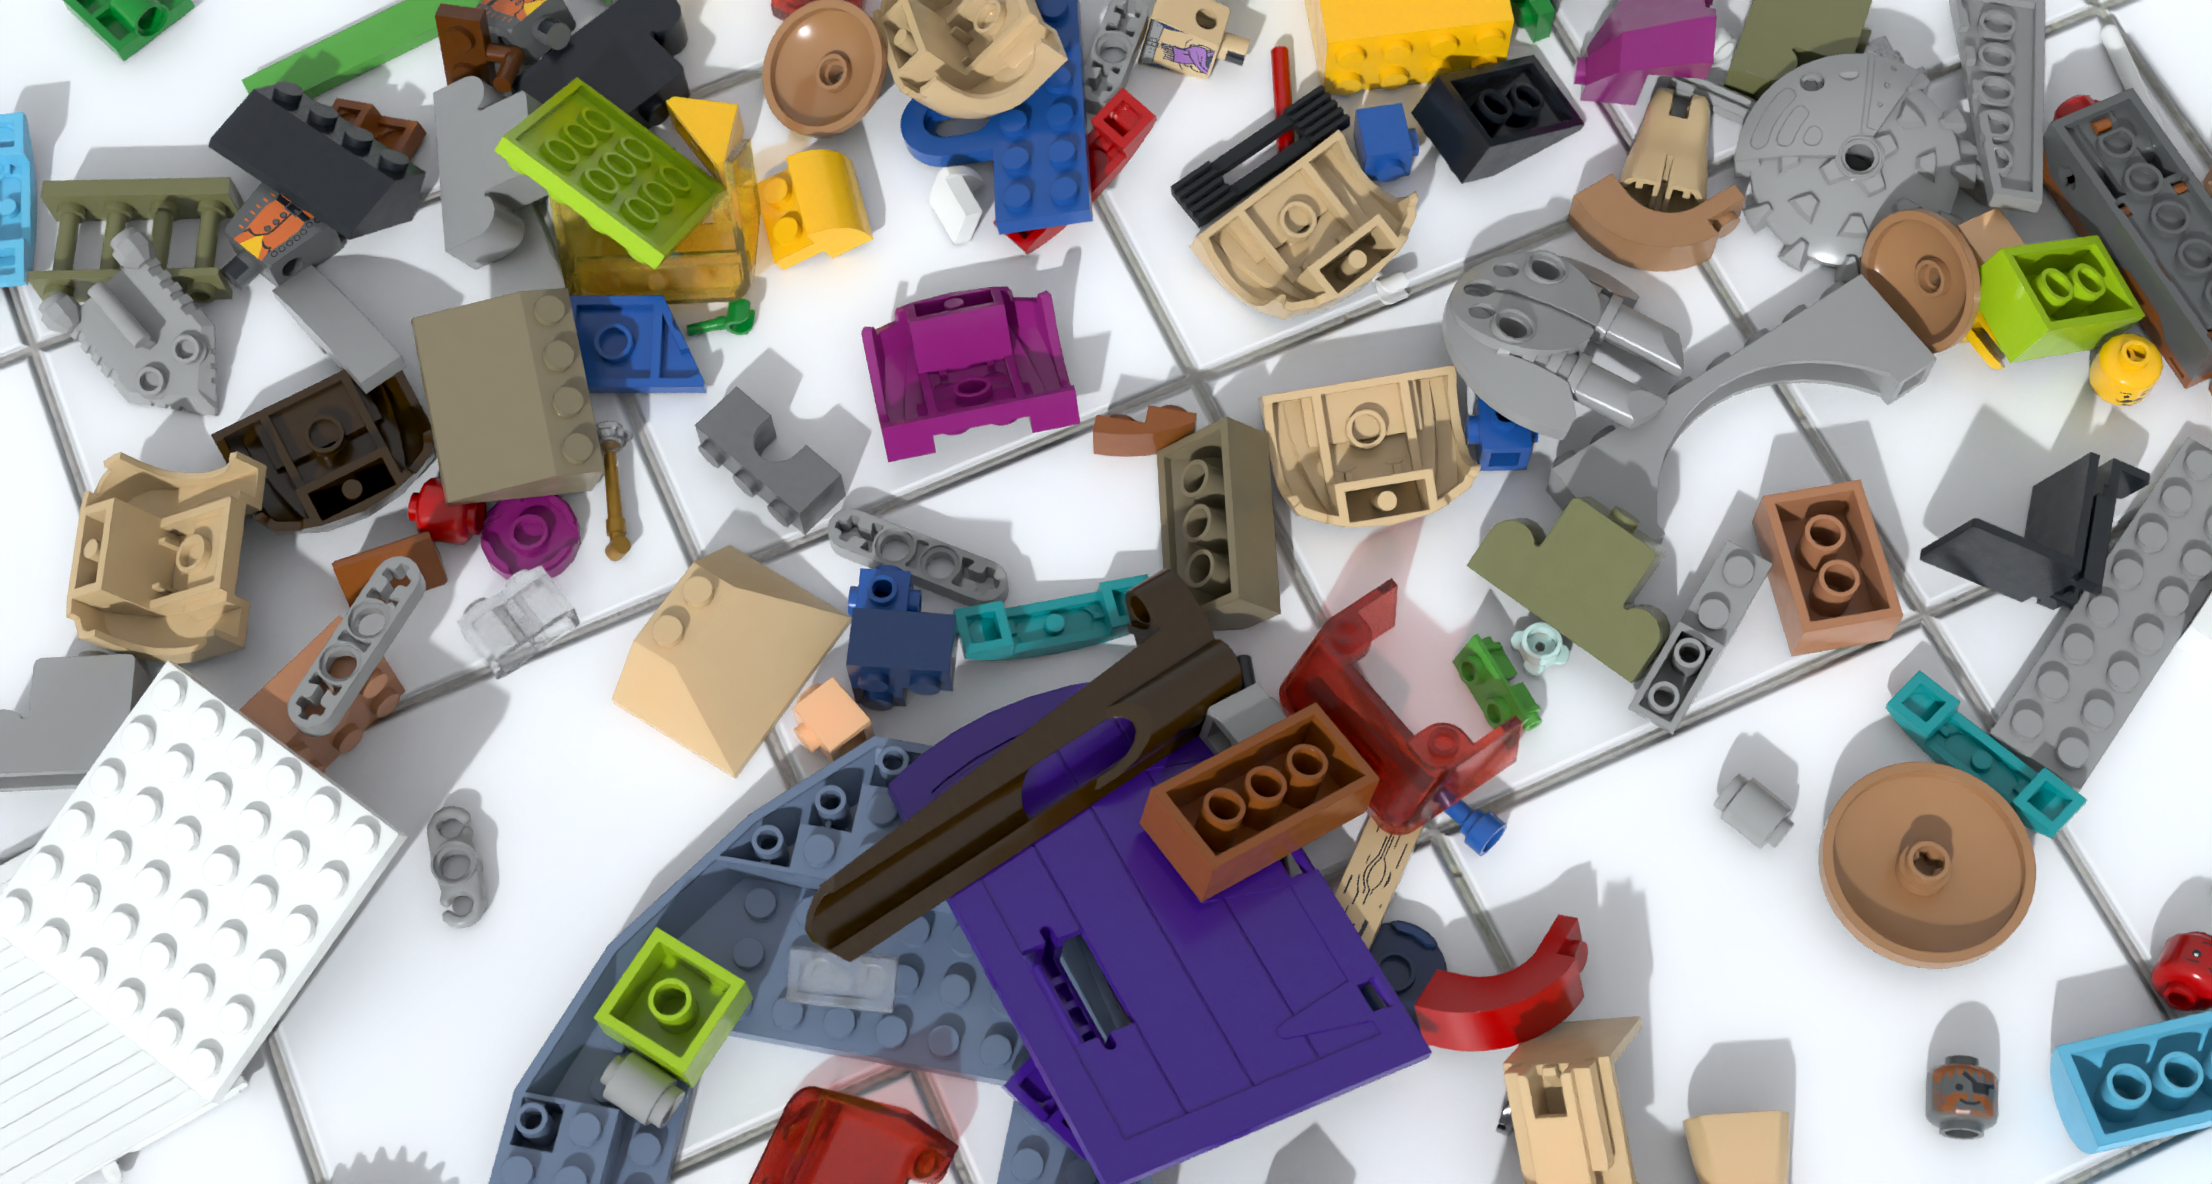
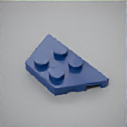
M569 296L589 393H707V385L664 296Z

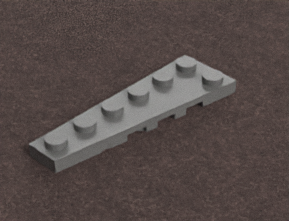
M1949 0L1988 206L2038 213L2043 201L2045 0Z

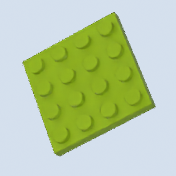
M578 77L507 132L494 150L506 160L510 168L533 179L546 189L548 195L560 204L568 205L583 216L594 230L610 236L625 247L633 259L640 263L648 264L654 270L718 208L730 191Z

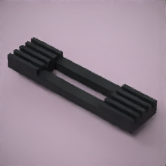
M1321 84L1284 109V114L1213 162L1207 161L1171 186V195L1197 227L1200 228L1282 173L1336 131H1344L1350 126V116L1344 114V109L1341 106H1337V101L1331 99V94L1329 92L1326 93L1325 87ZM1294 129L1301 137L1231 186L1228 183H1224L1223 175L1290 130Z

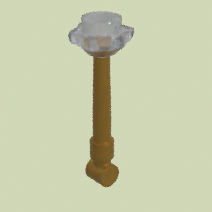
M602 421L596 423L601 453L604 455L608 515V519H606V533L610 539L609 544L605 547V554L610 560L619 561L629 552L631 544L625 537L627 534L626 521L622 515L616 454L621 452L633 439V433L624 430L622 424L617 421Z

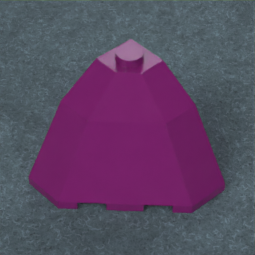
M1620 0L1587 46L1584 57L1576 56L1573 84L1581 85L1580 101L1636 105L1648 74L1706 79L1714 60L1717 16L1716 9L1710 8L1713 0Z

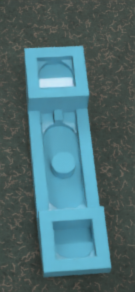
M24 112L0 114V288L28 285V272L32 271L35 256L37 227L36 180L27 116Z

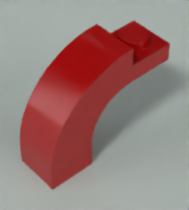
M1558 914L1535 953L1525 963L1511 971L1494 976L1474 977L1437 969L1414 1005L1420 1031L1426 1043L1430 1046L1455 1051L1498 1050L1539 1037L1564 1021L1584 998L1580 973L1587 962L1588 947L1586 942L1582 940L1578 918Z

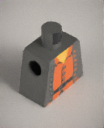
M483 0L475 7L486 9L491 43L522 48L525 52V60L523 62L525 65L535 63L550 49L560 50L566 47L570 41L571 32L576 27V22L563 0Z
M261 182L225 227L224 234L237 255L221 271L227 280L239 290H243L259 274L278 287L308 266L313 265L316 268L337 254L344 246L334 229Z

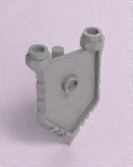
M129 227L119 232L110 242V246L114 250L112 256L124 268L106 284L103 281L94 284L87 292L90 298L83 305H80L74 297L66 296L62 291L53 293L40 304L39 310L43 314L41 320L49 330L67 333L75 341L79 340L82 350L86 354L90 353L92 355L91 360L96 366L100 365L102 367L101 372L107 378H112L115 382L114 387L127 402L153 406L156 403L157 407L167 408L168 405H171V409L181 411L182 407H184L186 412L218 416L217 384L213 383V378H217V369H213V364H217L216 355L213 354V350H216L215 324L201 308L197 309L194 306V300L188 293L184 294L182 292V286L178 282L174 283L172 280L173 276L169 271L163 270L160 267L161 262L156 258L154 244L145 233L137 232L133 227Z

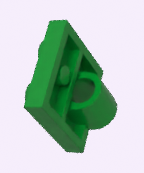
M63 0L67 9L123 62L195 8L192 0Z

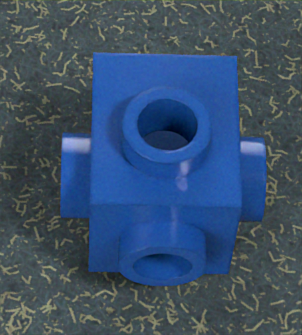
M1479 397L1474 415H1467L1466 417L1467 444H1475L1476 460L1478 464H1481L1480 471L1527 470L1532 443L1538 442V433L1502 416Z
M878 565L874 569L860 568L859 585L850 586L848 614L852 616L853 608L921 612L922 591L914 590L911 571H903L901 568L893 565Z

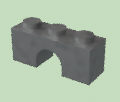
M737 386L695 424L701 443L698 446V450L702 456L715 468L723 465L734 474L732 476L734 482L746 495L753 498L757 494L769 504L767 509L771 515L785 527H789L792 524L806 535L846 496L841 474L807 445L785 461L774 462L761 457L765 448L777 438L772 417Z

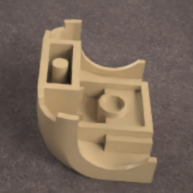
M882 0L881 9L873 11L874 21L878 25L885 41L887 61L899 90L920 104L951 118L982 119L1010 110L1029 98L1068 60L1057 31L1043 22L1035 0Z
M238 451L230 453L229 463L223 468L203 473H182L157 468L122 452L104 460V467L108 469L100 478L94 493L84 492L68 587L66 617L74 620L79 634L78 638L114 653L132 654L135 658L159 663H166L167 661L175 664L193 663L245 649L250 602L235 595L239 577L238 567L244 535V519L246 515L262 510L267 466Z

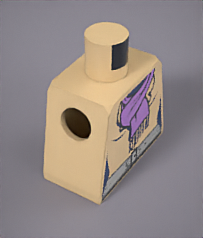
M1156 0L1137 64L1206 79L1210 76L1216 58L1242 66L1250 39L1225 32L1230 10L1227 6L1216 1Z

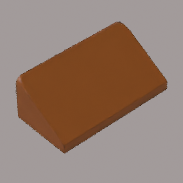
M419 533L334 561L332 567L349 607L353 605L377 567L391 557L403 556L413 560L426 581V590L446 584L448 578L443 561L430 533ZM405 575L401 580L393 578L390 584L395 589L398 585L407 587L410 581L407 575Z

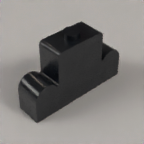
M618 0L574 33L566 47L560 50L553 49L518 75L511 88L512 95L524 91L544 104L578 77L648 130L653 126L662 124L669 116L666 104L668 99L673 96L690 98L684 68L673 57L686 47L688 41L687 30L677 0Z

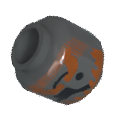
M1965 1055L1946 1057L1945 1065L1931 1069L1926 1076V1119L1932 1125L1939 1128V1134L1948 1138L1968 1140L1984 1137V1130L1993 1127L1998 1119L1997 1076L1990 1070L1980 1067L1979 1060L1975 1057Z

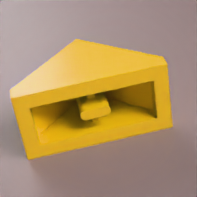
M674 96L668 99L666 104L673 128L712 177L726 188L729 187L732 183L744 132L738 104Z

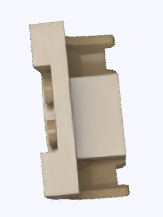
M1338 130L1199 234L1189 248L1210 273L1244 304L1259 312L1283 320L1327 310L1361 291L1401 250L1407 241L1408 234L1417 216L1415 206L1418 203V195L1414 191L1406 197H1394L1384 192L1361 169L1349 149L1345 136Z
M1454 365L1265 395L1258 398L1263 430L1268 434L1269 459L1277 488L1295 516L1338 527L1392 526L1432 514L1449 505L1450 502L1471 488L1481 468V464L1475 463L1466 445L1459 414L1457 374Z

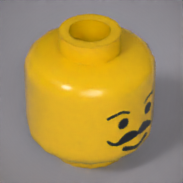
M2120 334L2111 337L2102 345L2089 370L2090 384L2095 393L2108 403L2116 406H2130L2139 403L2149 395L2160 378L2163 370L2162 356L2157 347L2142 336Z

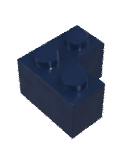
M853 608L846 667L855 702L863 704L864 707L871 710L886 711L892 709L893 706L906 707L908 688L910 691L921 695H935L940 690L953 691L959 637L956 614Z

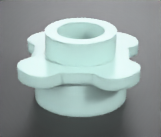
M1543 620L1528 626L1524 632H1514L1510 640L1511 648L1519 651L1524 660L1523 669L1529 675L1538 676L1543 672L1544 668L1553 664L1563 665L1570 656L1569 648L1562 644L1560 632ZM1541 644L1545 650L1537 651L1535 646Z

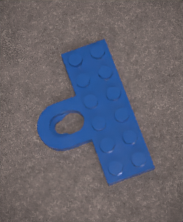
M1035 0L1043 22L1057 31L1068 60L1020 105L990 117L987 124L978 131L948 137L938 135L936 130L940 123L954 118L944 116L914 99L907 104L903 111L900 123L902 136L908 151L918 161L934 167H952L993 160L995 220L999 235L1093 221L1079 0Z

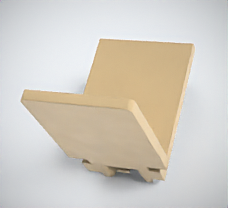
M1640 1016L1561 1022L1539 1037L1522 1042L1502 1064L1503 1075L1525 1184H1636L1614 1063L1643 1028Z

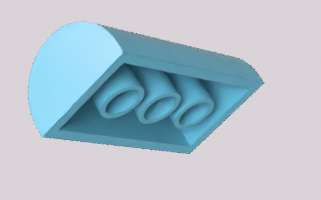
M2212 1011L2055 1047L2050 1061V1076L2054 1099L2067 1133L2083 1153L2095 1154L2212 1126Z

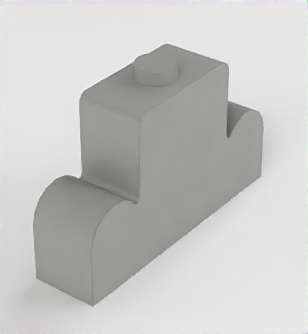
M468 76L433 92L445 252L477 270L508 256L516 250L523 239L525 226L523 220L515 211L547 196L548 193L545 188L527 175L517 173L510 168L506 160L494 151L501 138L543 104L524 91L506 97L479 77Z
M89 650L79 653V656L40 658L35 661L27 718L24 719L13 710H0V792L77 788L151 684L150 675L132 654L108 655L101 651Z

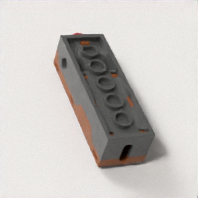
M2133 88L2102 101L2094 100L2089 95L2083 94L2067 99L2056 109L2053 121L2050 122L2044 134L2043 184L2080 237L2099 236L2145 314L2139 320V323L2183 387L2187 389L2212 378L2211 196Z

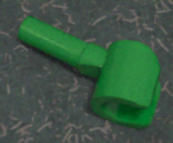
M741 298L732 299L728 302L726 316H718L715 319L689 324L686 326L689 336L726 329L732 334L746 335L753 327L755 311L750 310V302Z

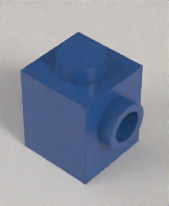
M1402 103L1356 109L1353 137L1359 164L1364 173L1371 181L1379 180L1381 182H1390L1403 176H1409L1412 157L1419 155V143L1416 129H1408Z

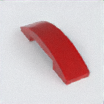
M1123 87L1090 121L1094 127L1088 134L1092 202L1121 172L1157 121V117ZM1068 225L1004 235L1028 255L1048 242Z

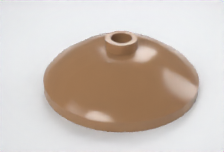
M817 0L793 12L780 25L772 37L763 63V90L768 106L775 117L792 131L814 138L834 136L857 124L876 102L886 75L887 52L885 41L878 25L867 12L844 0ZM843 71V75L838 81V76Z
M1907 209L1885 217L1874 227L1863 249L1860 274L1865 277L1933 354L1948 350L1960 343L1969 333L1975 322L1981 297L1980 275L1977 262L1963 235L1947 219L1935 212L1924 209Z

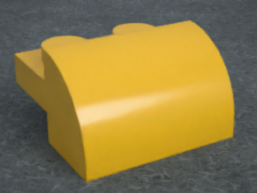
M817 149L786 157L788 169L754 185L773 260L782 270L823 251L834 258L873 240L853 162L842 153L833 150Z

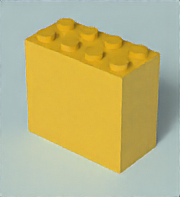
M1304 0L1320 84L1325 87L1326 93L1351 95L1364 90L1380 88L1394 90L1404 85L1428 82L1432 84L1438 75L1507 60L1514 23L1510 0Z

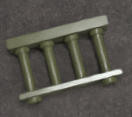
M231 177L43 181L40 197L56 222L60 223L52 270L28 272L27 279L42 301L53 293L62 291L66 296L74 297L77 302H86L90 298L87 292L94 284L100 281L106 284L121 269L120 264L112 256L114 250L110 246V242L119 232L126 229V223L131 220H153L151 241L154 244L156 258L161 262L160 267L163 270L169 271L173 276L172 280L174 283L178 282L183 288L182 292L184 294L188 293L194 300L193 302L210 303L214 300L232 299L233 290L220 268L214 267L220 221L225 218H233L244 205V201ZM178 219H200L194 268H167L173 222ZM84 221H106L99 270H73L79 225Z

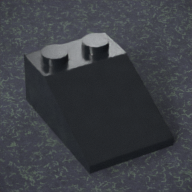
M1535 55L1438 75L1411 112L1425 135L1431 140L1449 165L1450 170L1462 184L1494 176L1580 131L1585 125Z

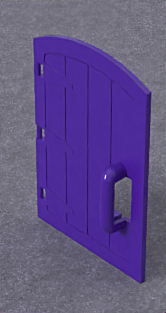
M1090 682L1069 685L1033 695L992 711L954 731L924 752L888 784L887 793L903 822ZM1125 718L1107 719L1032 766L1026 774L1022 788V805L1025 813L1030 817L1126 756L1134 743L1136 730L1133 723ZM1199 735L946 900L982 965L986 977L1000 998L1100 1184H1132L1426 1060L1432 1053L1319 869H1315L1303 848L1291 853L1302 871L1301 874L1290 878L1281 861L1278 860L1201 902L1140 825L1151 788L1214 756ZM1079 934L1085 940L1132 1023L1111 1031L1106 1042L1060 962L1064 940ZM1370 983L1385 1007L1374 1012L1360 989Z

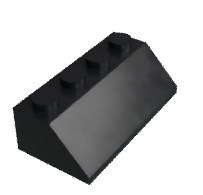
M279 81L273 85L253 89L210 138L208 146L349 240L412 221L426 174L425 171L411 163L405 154L389 149L374 139L373 134L368 130L355 127L338 116V112L334 108L318 103L304 94L301 87L286 81Z

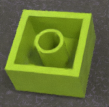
M656 927L595 1014L594 1019L606 1035L691 1088H694L753 1000V996L746 981Z

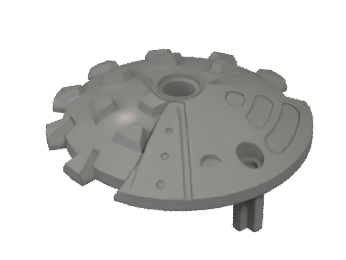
M1841 54L1817 59L1797 67L1773 83L1762 94L1748 114L1740 132L1735 150L1734 174L1735 178H1750L1755 204L1742 208V212L1754 234L1768 226L1773 234L1786 245L1778 259L1799 272L1803 271L1808 260L1820 265L1836 268L1834 283L1843 281L1846 284L1860 275L1861 257L1865 243L1874 227L1885 217L1907 209H1924L1941 215L1956 228L1962 223L1963 219L1951 214L1950 211L1955 202L1958 188L1973 190L1976 179L1975 161L1961 162L1955 135L1967 130L1966 122L1957 107L1953 106L1942 112L1934 101L1923 92L1930 84L1928 77L1919 70L1891 58L1869 54ZM1850 156H1859L1867 162L1869 168L1865 171H1855L1846 164L1845 159Z

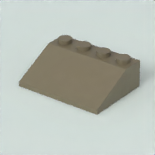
M568 288L519 291L412 318L411 324L446 506L593 490L605 472Z

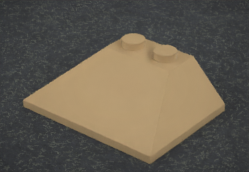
M728 545L694 561L633 640L612 701L615 705L736 779L850 625L851 617L733 546Z

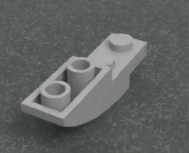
M1727 540L1682 619L1678 621L1634 696L1628 710L1674 734L1739 627L1747 609L1770 572L1773 563Z

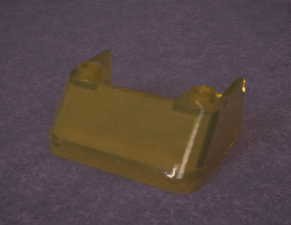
M741 139L723 162L727 188L723 189L713 202L712 213L714 223L701 224L656 270L648 264H643L633 259L625 247L610 236L594 230L583 216L568 205L560 204L549 196L565 288H568L569 296H664L667 304L732 302L741 299L752 286L755 277L761 215L751 139Z

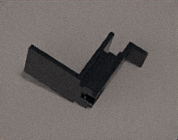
M2090 452L2033 486L2024 537L1981 519L1973 518L1922 548L1919 559L2019 602H2024L2034 596L2037 598V604L2055 610L2061 606L2073 609L2075 604L2078 603L2080 589L2096 596L2101 594L2116 498L2123 499L2147 486L2150 481V473L2115 458L2098 467L2100 455Z

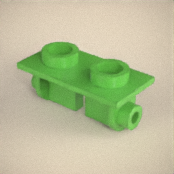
M1475 634L1452 662L1458 670L1460 678L1467 685L1483 711L1487 722L1492 726L1502 744L1505 745L1521 727L1525 731H1530L1542 723V719L1539 716L1542 709L1536 704L1523 682L1512 686L1507 682L1514 679L1518 673L1505 654L1501 643L1494 642L1491 637L1481 639L1478 634Z

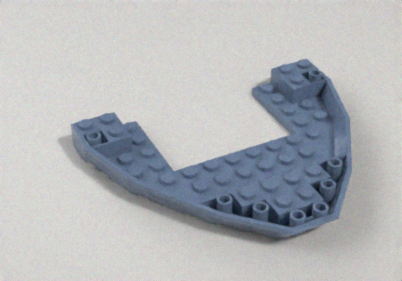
M879 736L871 737L749 814L608 944L514 1089L488 1184H670L694 1088L675 1078L677 1080L676 1086L683 1090L685 1095L672 1118L661 1129L652 1123L648 1126L643 1125L604 1099L603 1092L606 1086L600 1080L606 1068L617 1055L626 1058L634 1051L606 1035L594 1019L595 1014L656 927L746 981L753 1000L728 1036L1003 1086L1031 1055L996 991L992 988L982 965L946 900L852 962H848L815 944L805 931L807 912L814 895L821 887L819 885L904 823L887 793L888 784L915 759L933 746ZM1079 934L1064 940L1060 962L1106 1042L1111 1031L1122 1028L1126 1024L1102 970L1082 935ZM1014 1100L997 1184H1100L1087 1159L1084 1161L1072 1152ZM1152 1175L1132 1184H1153Z

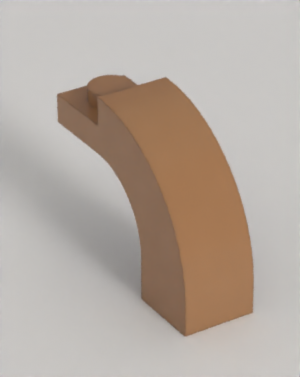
M1610 174L1573 196L1567 221L1588 245L1616 263L1646 271H1676L1699 265L1711 259L1718 238L1731 233L1740 223L1739 217L1746 197L1734 184L1692 209L1676 213L1659 212L1649 209L1634 200L1614 175Z

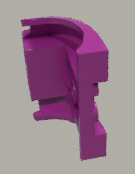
M1008 286L950 292L896 308L894 313L895 321L877 329L874 327H863L861 335L888 462L936 453L934 435H958L966 432L969 428L989 424L998 426L1008 425L1023 417L1029 418L1032 433L1080 424L1076 391L1068 378L1059 340L1052 296L1048 291L1039 293L1037 297H1013L1012 291Z

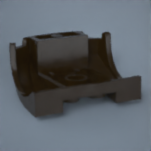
M344 369L211 434L227 464L229 463L230 453L238 451L267 466L262 510L252 513V518L276 535L328 532L368 518L403 495L435 458V444L431 423L403 370L365 394Z

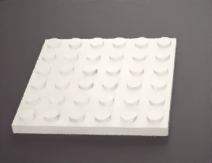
M167 661L0 894V936L206 1101L220 1104L408 836L181 666Z

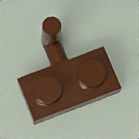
M440 3L435 13L447 86L464 77L476 76L500 92H509L525 60L524 50L517 46L491 43L486 9ZM494 62L502 63L497 74Z

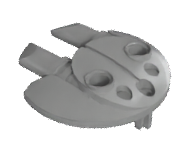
M1547 250L1502 254L1476 264L1459 278L1445 304L1442 330L1446 350L1465 383L1480 399L1502 416L1524 428L1551 438L1564 441L1576 418L1574 401L1629 429L1652 419L1667 405V402L1657 395L1591 362L1593 357L1584 353L1590 339L1599 344L1604 340L1678 378L1684 369L1683 350L1679 333L1634 310L1633 308L1640 296L1602 270L1571 258L1559 256Z

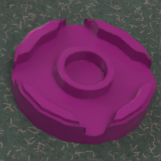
M558 495L499 500L487 512L483 521L484 528L481 537V548L491 568L504 579L524 585L544 583L560 575L574 561L581 544L578 520L569 503Z

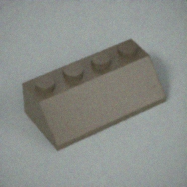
M1225 417L1158 450L1157 468L1163 569H1171L1182 578L1206 614L1212 631L1244 630L1281 614L1268 434L1232 418Z

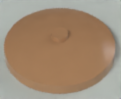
M1906 762L1883 767L1869 773L1853 784L1842 795L1830 813L1820 838L1818 851L1820 879L1824 893L1835 915L1844 927L1866 947L1889 960L1903 965L1926 969H1947L1963 966L1984 958L2000 947L2018 928L2028 912L2034 895L2036 883L2034 850L2030 837L2019 816L2010 804L1988 784L1965 771L1951 766L1930 762Z

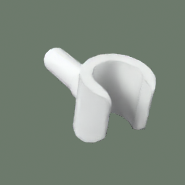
M1401 270L1387 276L1380 271L1371 280L1375 284L1381 302L1385 305L1394 304L1409 297L1405 290L1409 286V281Z

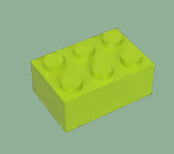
M2098 235L2001 248L1978 268L1981 285L1978 311L1982 313L1996 338L1999 349L2005 354L2009 363L2099 349L2111 337L2123 334L2145 316Z

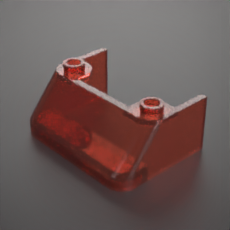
M1391 578L1324 623L1282 681L1279 688V703L1286 717L1314 703L1321 707L1380 778L1366 812L1383 831L1392 835H1406L1417 830L1515 763L1522 722L1515 715L1475 743L1462 729L1450 723L1432 724L1416 735L1407 728L1353 666V664L1367 655L1373 640L1395 626L1398 585Z

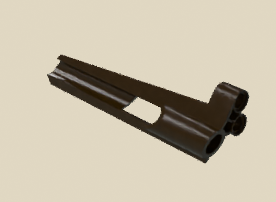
M1164 568L1127 590L1125 602L1130 618L1127 627L1129 633L1134 634L1137 645L1135 649L819 885L821 887L812 899L805 924V931L811 941L842 959L852 962L1197 737L1201 732L1208 708L1241 691L1242 673L1236 654L1228 644L1214 638L1206 614L1182 578L1173 570ZM1125 718L1133 723L1136 730L1134 743L1126 756L1030 817L1025 813L1022 805V788L1026 774L1032 766L1107 719Z

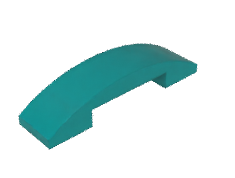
M1148 574L1101 582L1097 592L1004 608L1002 600L953 609V614H956L959 640L964 659L1011 660L1046 656L1090 647L1130 635L1131 633H1129L1127 627L1130 618L1125 602L1126 591L1149 578Z
M1919 670L1886 704L1885 708L1934 762L1957 768L1982 780L2010 804L2025 827L2053 839L2086 804L2087 799L2046 767L2039 773L2030 768L1958 712L1960 701Z

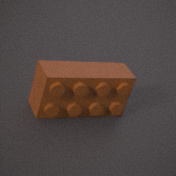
M1314 703L1151 788L1140 825L1198 899L1203 902L1365 813L1380 778L1321 707Z

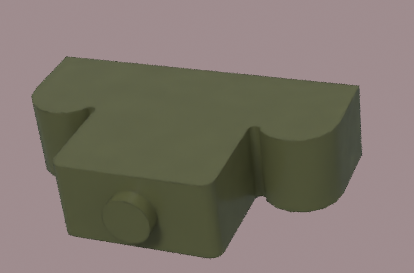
M1753 0L1730 64L1724 87L1758 101L1773 83L1801 65L1828 56L1864 54L1872 29L1864 27L1872 0Z
M1590 496L1572 499L1547 536H1545L1544 530L1537 522L1528 518H1515L1497 523L1489 531L1466 565L1630 683L1643 678L1670 636L1669 621L1659 608L1644 604L1634 605V600L1665 557V548L1637 529L1641 522L1632 514L1618 506H1614L1611 511Z

